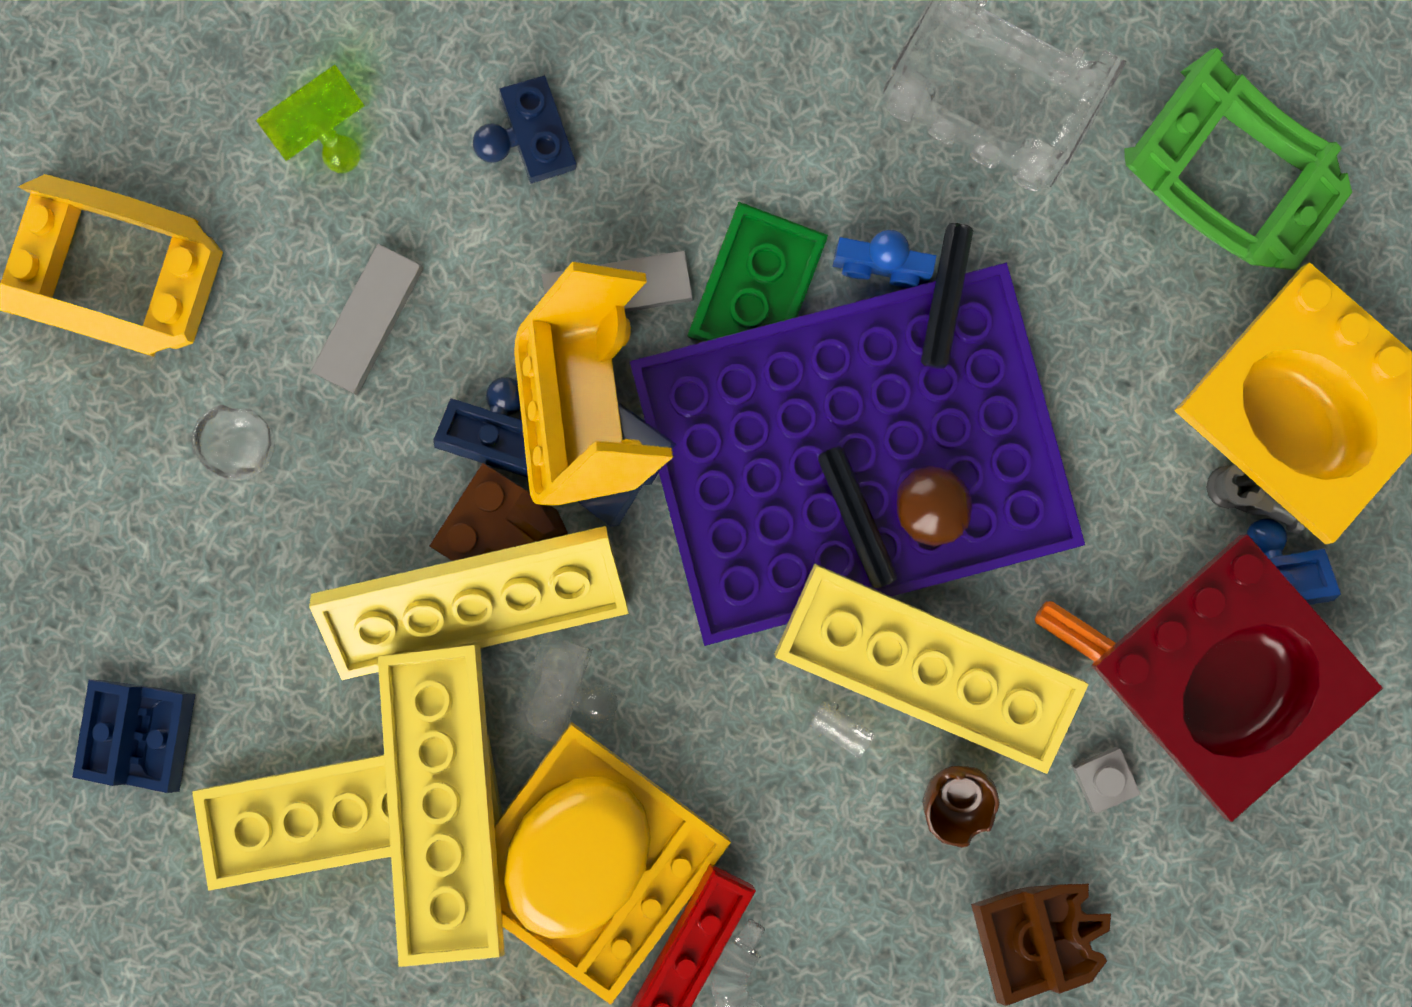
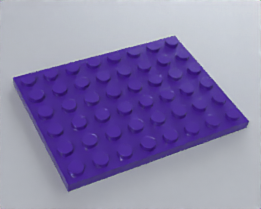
M1007 262L965 274L949 364L943 369L930 368L921 362L936 281L630 361L645 422L676 443L672 450L673 458L663 465L659 475L704 646L788 624L814 564L892 597L1085 545ZM841 446L844 449L897 573V580L881 588L871 586L819 464L818 456L831 448ZM929 466L952 471L964 482L972 500L971 520L963 535L954 542L938 546L914 541L903 529L897 517V490L899 485L914 470Z

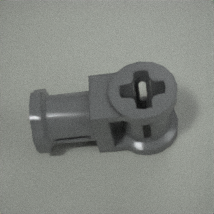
M1235 464L1219 467L1209 476L1206 486L1207 493L1212 502L1219 507L1227 509L1236 508L1253 516H1267L1286 524V529L1295 534L1302 532L1305 528L1303 524ZM1233 477H1237L1236 484L1232 483ZM1238 486L1242 487V493L1237 494Z

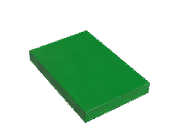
M738 202L687 337L705 342L798 317L828 235Z

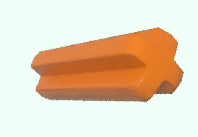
M1046 601L1040 607L1034 619L1036 624L1094 662L1116 644V642L1052 601Z

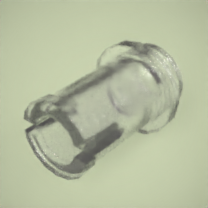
M823 701L814 712L808 725L815 730L814 736L817 738L821 736L827 737L859 759L870 746L875 731L866 728L839 711L840 706L838 703L834 702L830 705Z

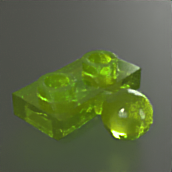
M335 64L256 119V122L286 161L292 159L317 140L323 145L321 151L323 162L333 172L348 173L355 169L360 161L361 153L358 144L351 137L338 134L334 128L360 111L365 105Z

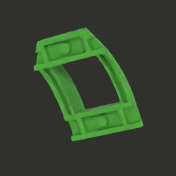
M1218 48L1211 49L1180 72L1185 77L1181 85L1135 147L1124 148L1125 164L1171 210L1196 230L1251 265L1296 270L1352 194L1348 173H1341L1337 158L1342 147L1337 142L1329 143L1297 123L1267 99L1243 74L1236 75L1221 60L1224 54ZM1223 116L1286 162L1302 171L1256 236L1251 235L1221 215L1178 178Z

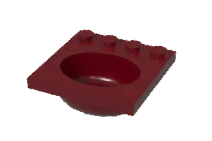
M1247 534L1239 535L1091 665L1221 816L1230 822H1233L1383 689Z

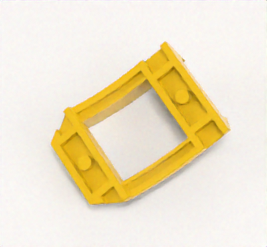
M46 174L18 186V188L30 193L0 282V311L102 340L155 357L156 352L169 347L179 349L194 343L223 251L216 242L207 236L198 225L199 221L128 196ZM81 210L114 218L172 237L143 326L53 298Z

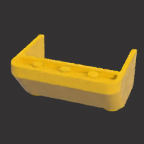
M572 262L518 328L515 338L514 355L529 490L535 504L557 506L635 490L673 458L671 447L642 445L639 440H623L612 359L629 341L631 325L629 319L626 318L624 306L647 282L646 273Z

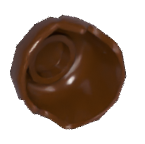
M935 466L914 470L899 485L897 490V517L903 529L914 541L931 546L954 542L968 528L972 515L970 492L964 482L952 471Z
M950 766L931 778L923 795L922 804L928 829L940 842L957 847H968L975 835L991 831L1000 800L994 782L980 769L969 766Z

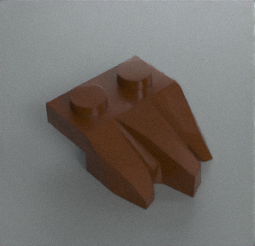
M482 463L429 547L451 561L568 535V532L557 509L550 505L535 504L530 492Z
M1089 883L1024 887L971 904L997 1003L1008 1006L1049 990L1061 994L1091 983L1106 964L1107 959L1104 954L1092 950L1090 942L1110 931L1111 913L1086 914L1082 911L1081 904L1089 897Z

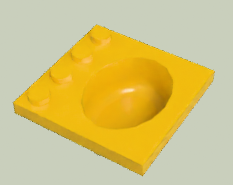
M1309 262L1295 273L1174 411L1324 544H1331L1340 537L1412 453V351Z
M571 722L494 824L502 925L506 930L611 1005L691 898L708 866L716 864L731 844V841L722 832Z

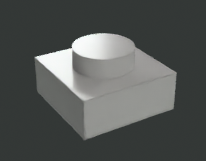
M1114 747L1071 766L1089 808L1095 814L1141 795L1121 748Z

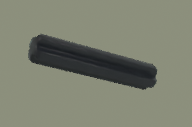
M949 223L945 229L921 358L922 364L930 368L943 369L949 364L973 236L972 227L965 224Z
M838 446L822 452L818 456L819 464L871 586L881 588L897 580V573L844 449Z

